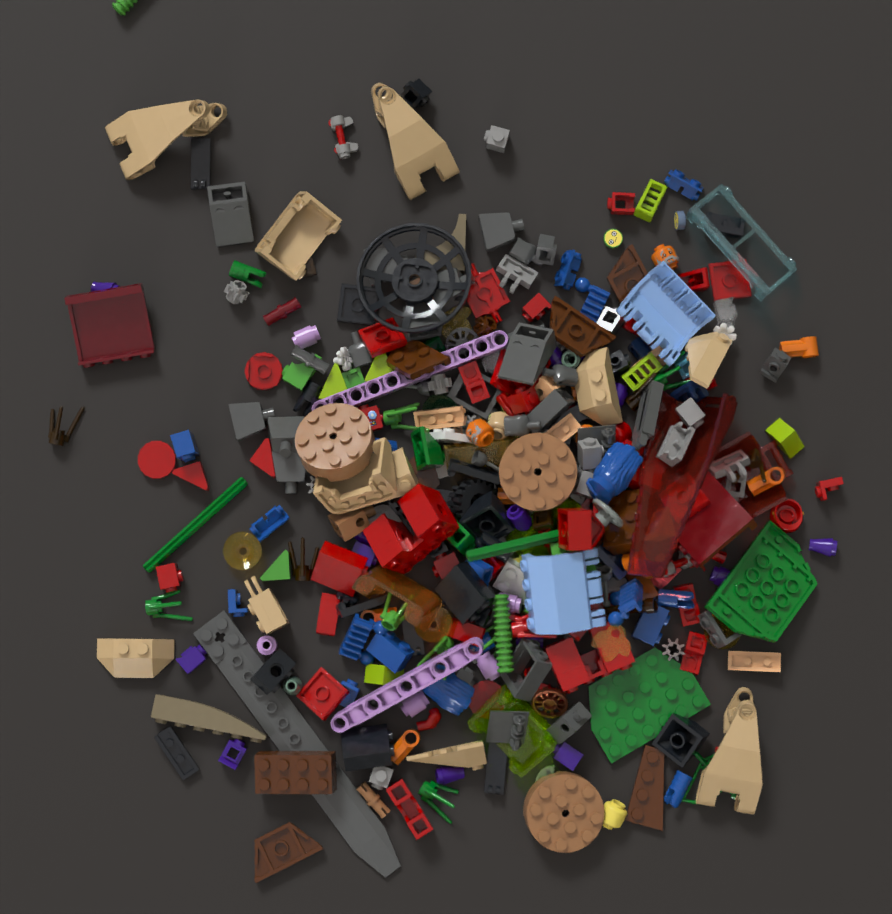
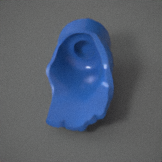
M615 442L607 450L601 462L595 468L593 478H588L586 482L588 492L593 499H599L607 505L613 497L626 490L643 462V457L635 451L634 446Z
M436 663V667L439 670L445 669L444 665ZM453 672L447 675L445 681L440 679L422 689V691L441 708L459 716L460 712L467 709L471 703V697H473L475 689L459 679Z

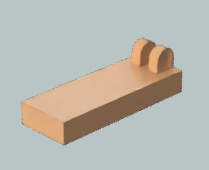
M463 406L413 412L415 426H424L429 430L464 426L467 420V416L464 414L466 409Z
M569 413L547 430L545 434H550L565 442L578 432V428L582 427L575 417Z
M728 651V670L781 672V653Z

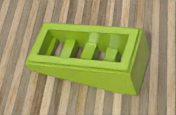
M650 179L635 209L634 216L650 223L667 190V186ZM650 188L656 189V190L660 191L661 193L658 194V193H656V192L650 190ZM647 194L654 198H657V200L648 197ZM644 201L653 205L654 207L645 204Z
M650 352L621 375V377L634 392L663 366ZM650 359L656 367L652 369L647 360ZM643 364L650 371L648 374L642 369L641 366ZM637 369L644 376L642 379L636 374L635 371ZM631 374L638 381L636 384L629 377Z

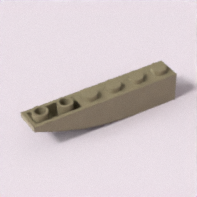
M155 694L151 718H156L155 722L167 724V721L175 722L174 726L185 728L186 725L194 726L193 730L204 732L205 728L211 729L212 733L217 735H224V732L231 733V737L243 739V736L251 737L250 741L257 743L267 740V735L257 728L220 709L195 701Z

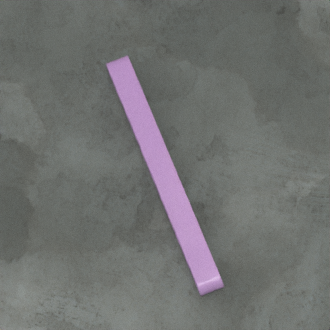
M501 330L492 332L441 352L451 357V363L448 366L439 364L434 367L435 371L423 374L414 380H407L406 376L393 371L318 400L312 405V411L320 405L335 403L338 398H343L344 404L354 407L429 379L433 375L444 373L473 360L503 350L508 346L509 337ZM499 335L505 337V342L502 345L495 343V338ZM481 342L487 344V349L484 352L477 350V346ZM463 349L469 351V356L466 359L459 357V353ZM391 377H396L398 381L394 387H389L388 380ZM374 384H378L380 387L379 392L376 394H372L370 391L371 386ZM356 391L362 393V397L358 401H354L352 397Z

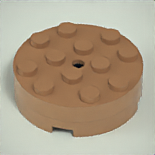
M330 403L310 412L299 424L295 434V446L304 468L312 476L328 478L332 482L342 481L356 476L370 463L369 459L373 453L372 444L375 441V436L367 416L360 409L349 404Z
M531 433L516 439L505 450L500 461L499 478L504 492L515 504L530 511H547L559 507L571 496L578 479V467L573 453L559 438L545 433ZM541 469V475H536V470Z
M556 771L547 776H542L531 786L525 797L523 814L528 830L542 846L555 852L569 853L586 847L596 838L604 820V805L599 792L584 777L570 771Z

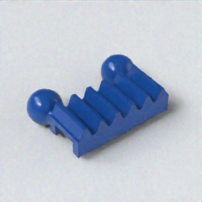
M581 277L575 282V288L579 292L584 293L587 291L589 294L580 312L594 322H597L610 293L597 286L590 285L587 278Z
M633 578L619 587L620 591L611 593L610 602L614 606L619 605L618 609L620 611H614L609 614L608 622L611 626H621L624 619L629 618V611L636 608L639 612L642 610L643 585L637 578Z
M356 613L339 648V654L354 660L360 659L363 665L372 664L375 657L367 650L361 652L364 643H366L372 629L378 635H385L389 630L382 626V620L375 622L370 618L367 621L359 618V614Z

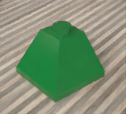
M424 426L410 433L417 471L440 468L444 465V451H441L439 443Z

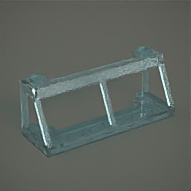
M720 184L692 206L685 217L691 224L698 222L697 227L707 234L750 283V287L753 288L755 286L756 293L754 295L761 302L797 270L795 267L796 263L791 257L787 258L732 196V190L728 186L724 187L723 184ZM719 192L752 228L749 233L734 245L729 243L700 210ZM754 233L763 240L789 270L771 287H768L735 249Z

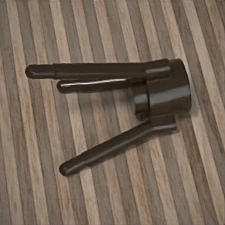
M653 373L632 395L625 399L633 411L638 409L642 390L652 381L656 373ZM663 396L661 401L666 400V396Z
M59 407L55 428L54 409H51L48 443L64 446V442H69L70 435L79 421L84 407L80 408L66 435H64L65 431L59 430L63 407Z
M754 448L747 453L751 463L747 466L751 469L758 467L762 481L765 483L766 476L764 463L761 461L762 455L760 451ZM739 473L736 474V481L733 482L734 485L740 478Z
M301 538V562L297 566L292 543L289 541L288 547L295 581H311L319 547L315 548L309 569V565H305V538Z

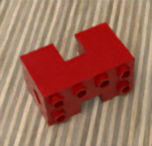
M419 483L397 501L415 532L414 536L402 521L397 522L389 519L384 513L363 530L381 566L401 574L409 572L415 564L424 560L428 553L438 548L440 543L446 538L451 537L460 528L440 491Z
M606 621L605 626L589 629L588 632L595 649L583 655H579L573 638H570V636L543 647L544 652L548 655V659L553 665L551 668L561 691H566L568 694L578 690L579 685H587L594 682L595 677L600 675L605 677L612 674V671L616 669L623 671L632 667L631 663L635 662V659L621 626L613 627Z

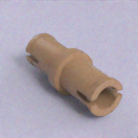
M366 781L356 789L367 801L366 804L372 806L381 819L391 811L380 799V795L376 794Z

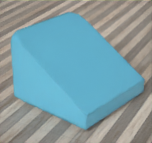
M688 352L674 362L676 367H681L678 372L683 380L689 377L688 367L690 363L686 358Z

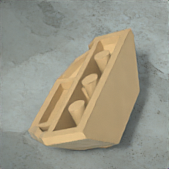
M606 347L594 350L585 356L576 369L578 382L575 385L579 410L602 426L623 423L609 349Z
M97 639V659L114 678H154L174 660L175 639Z

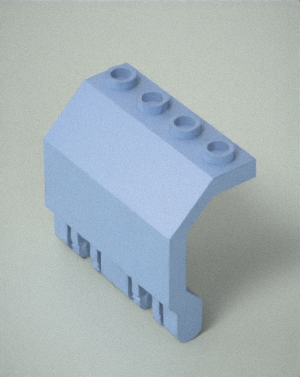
M664 260L632 288L616 310L621 317L625 315L623 318L625 322L632 318L636 321L632 329L636 331L639 328L636 333L648 345L651 344L652 350L658 346L663 349L658 356L661 359L664 358L663 361L668 366H671L681 354L680 351L689 339L716 316Z
M594 547L592 550H577L551 556L521 555L520 569L524 574L522 587L526 591L524 605L529 616L527 618V627L531 632L536 635H561L606 625L605 609L591 610L590 604H598L604 601L602 597L601 577H598L601 575V572L599 570L586 572V566L599 563V558H595L599 556L598 547Z

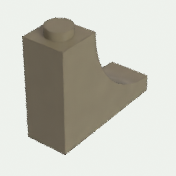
M459 214L457 225L451 235L456 238L464 250L466 214ZM445 241L436 248L446 255L454 247L448 241ZM425 250L424 260L432 265L440 260L438 256ZM458 254L450 262L453 268H457L464 274L465 266L461 256ZM444 266L437 272L447 270V267Z

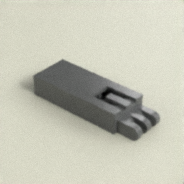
M654 380L641 393L631 445L635 447V451L645 446L647 440L654 436L664 384Z

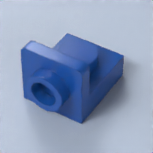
M236 589L228 590L229 613H233V617L245 616V613L249 612V608L238 609V605H241V594L237 593Z
M350 679L347 682L344 680L341 682L350 691L339 704L343 707L353 703L360 691V688L357 687L358 683Z

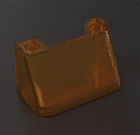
M381 564L358 577L352 586V589L368 599L374 594L383 596L385 591H388L408 603L404 612L405 619L425 633L442 606L441 597L404 574L383 568Z

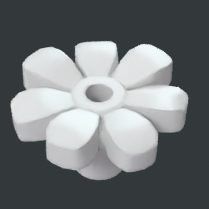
M721 323L720 327L716 325L713 329L714 332L727 335L732 340V343L736 340L737 334L732 333L735 330L732 325L727 327L726 323Z
M341 347L340 351H337V357L333 359V362L342 365L343 371L351 370L353 360L347 347Z

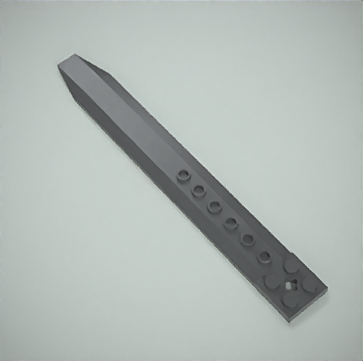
M225 610L193 633L279 751H328L282 687L275 693L271 691L266 695L250 680L264 663ZM216 633H224L223 639L225 641H216ZM336 762L337 790L333 794L312 795L352 850L386 878L401 866L387 830Z

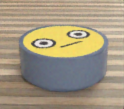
M675 211L674 225L676 230L685 229L686 217L683 211Z

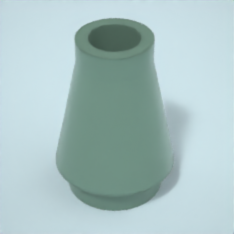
M571 350L564 352L561 358L562 364L571 368L579 366L581 360Z
M290 676L283 683L284 691L289 695H297L302 689V681L296 676ZM290 682H293L295 684V688L293 690H291L288 686Z

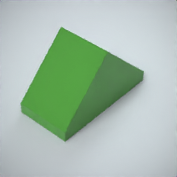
M285 549L260 579L264 582L291 580L290 553Z

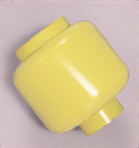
M615 799L606 801L604 803L602 826L609 830L620 828L627 816L626 806Z

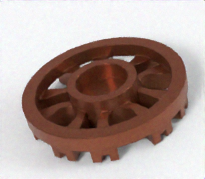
M547 686L546 688L543 687L542 690L538 689L531 704L533 710L538 715L545 718H556L566 712L568 699L566 694L561 692L560 689H551Z

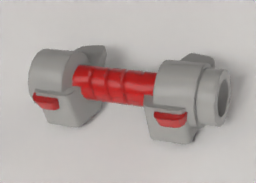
M342 115L334 116L328 122L332 131H336L338 144L335 145L334 152L340 159L350 158V153L357 152L358 144L346 142L343 129L353 124V120L351 117L344 118Z
M677 547L679 552L678 560L671 562L664 554L659 555L655 560L660 568V572L666 578L674 576V573H676L675 569L679 567L683 569L695 567L689 561L692 557L689 554L684 555Z

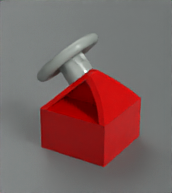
M596 498L592 501L598 510L596 515L591 510L584 508H559V548L568 551L592 550L599 542L609 522L622 527L623 521L608 505Z

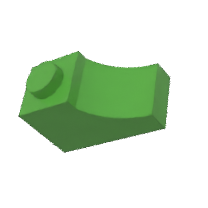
M315 354L317 358L322 360V357ZM292 362L290 366L286 365L281 373L283 375L282 379L303 392L316 370L310 366H304L305 363L294 364Z

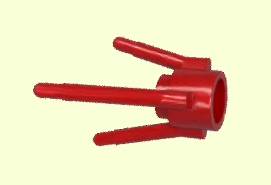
M528 614L516 617V622H511L513 638H557V635H536L531 632L527 627V622L523 623L524 620L529 618Z

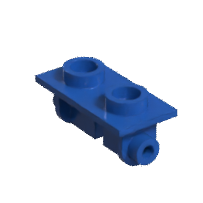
M677 169L674 171L670 170L668 174L671 177L667 176L664 180L666 186L676 192L682 186L684 189L681 194L697 201L700 195L697 191L702 192L703 190L701 183L693 178L691 180L685 178V174Z
M566 250L561 257V266L555 275L554 286H563L562 288L565 290H570V287H573L576 274L571 273V269L578 271L582 261V254L575 252L576 250Z
M280 505L274 506L265 514L268 519L264 520L261 517L251 524L252 527L249 529L259 542L290 519Z

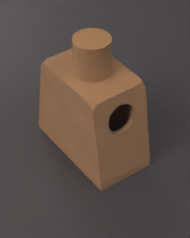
M370 505L363 509L360 508L343 514L332 513L328 515V518L335 533L346 542L363 532L370 525L368 519L376 515V511Z

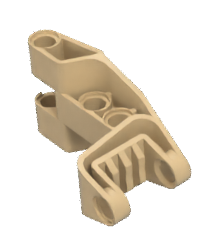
M376 83L371 89L375 113L378 121L387 130L394 172L408 198L412 200L426 192L420 181V174L432 167H435L443 182L460 173L446 142L394 89L383 83ZM382 86V88L379 89V91H378V97H377V96H376V93H375V90H376V88Z
M191 100L128 111L108 124L105 130L111 144L117 146L127 141L132 152L128 155V158L120 163L125 179H135L156 167L155 160L181 134L184 137L205 136L212 132L227 116V108L219 103L208 104L203 100ZM219 106L221 114L219 117H216L214 109Z
M741 687L734 694L724 713L723 733L725 736L710 763L701 772L696 804L715 807L716 797L720 794V791L736 794L734 811L754 815L763 785L757 713L751 690ZM746 692L750 697L748 700L741 701L739 695Z

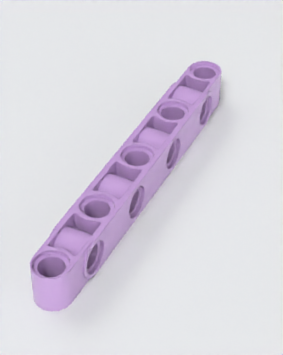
M478 637L470 638L356 700L334 715L331 720V728L338 733L344 732L464 667L482 654L484 649L483 641ZM471 644H476L479 646L480 650L474 652L470 649L469 646ZM436 663H443L446 669L439 670L436 667ZM404 681L410 682L411 685H412V688H410V689L405 688V687L403 686V682H404ZM376 700L378 707L371 706L369 701ZM336 719H343L345 721V725H339Z

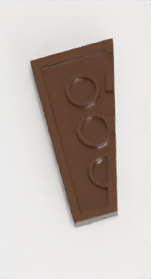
M645 745L625 821L663 831L664 753L655 747Z

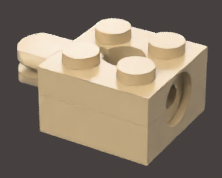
M253 576L251 577L252 582L259 593L256 595L248 579L244 581L252 598L248 599L250 604L247 606L251 614L258 617L259 621L256 623L261 632L271 634L290 624L272 589L268 588L263 591L256 577Z

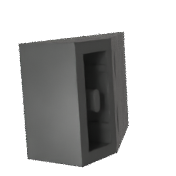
M237 182L208 186L209 206L216 247L254 242L246 183Z
M519 322L511 334L498 378L533 386L557 347L554 329Z

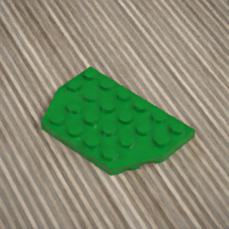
M769 520L704 607L733 632L774 643L780 638L818 583L810 571L808 562H805L800 552L802 550L799 544Z
M655 647L635 658V662L631 663L632 667L623 671L616 669L612 674L588 686L589 709L592 716L590 718L591 731L611 764L657 737L672 713L688 719L711 705L693 673L680 670V663L672 658L668 661L669 656L666 654L662 655L663 652Z

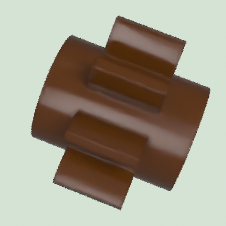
M487 315L477 318L475 320L476 325L473 326V330L479 337L490 334L497 329L495 320L487 317Z

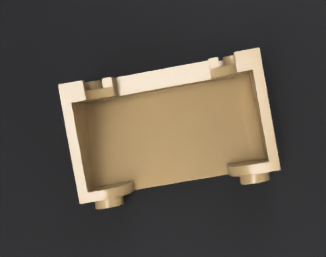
M300 191L257 245L255 252L293 280H300L306 273V262L327 235L335 234L340 229L342 219L310 193Z
M385 437L373 442L372 448L374 453H372L369 459L370 463L356 476L334 482L329 481L328 478H315L313 494L329 512L343 514L395 498L397 482L392 448Z

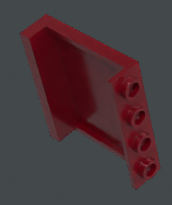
M142 283L68 295L64 298L65 304L68 305L79 360L78 366L83 365L84 368L92 367L97 362L110 364L114 362V359L120 358L121 361H128L133 359L132 356L140 355V358L152 356L151 353L155 352Z
M706 468L693 479L711 503L681 525H678L672 516L677 537L670 539L673 543L677 541L680 544L678 546L679 550L684 555L689 554L692 557L689 561L696 569L700 566L704 572L706 568L703 565L746 528L749 527L753 531L758 526L747 511ZM661 505L654 512L666 509L665 505Z

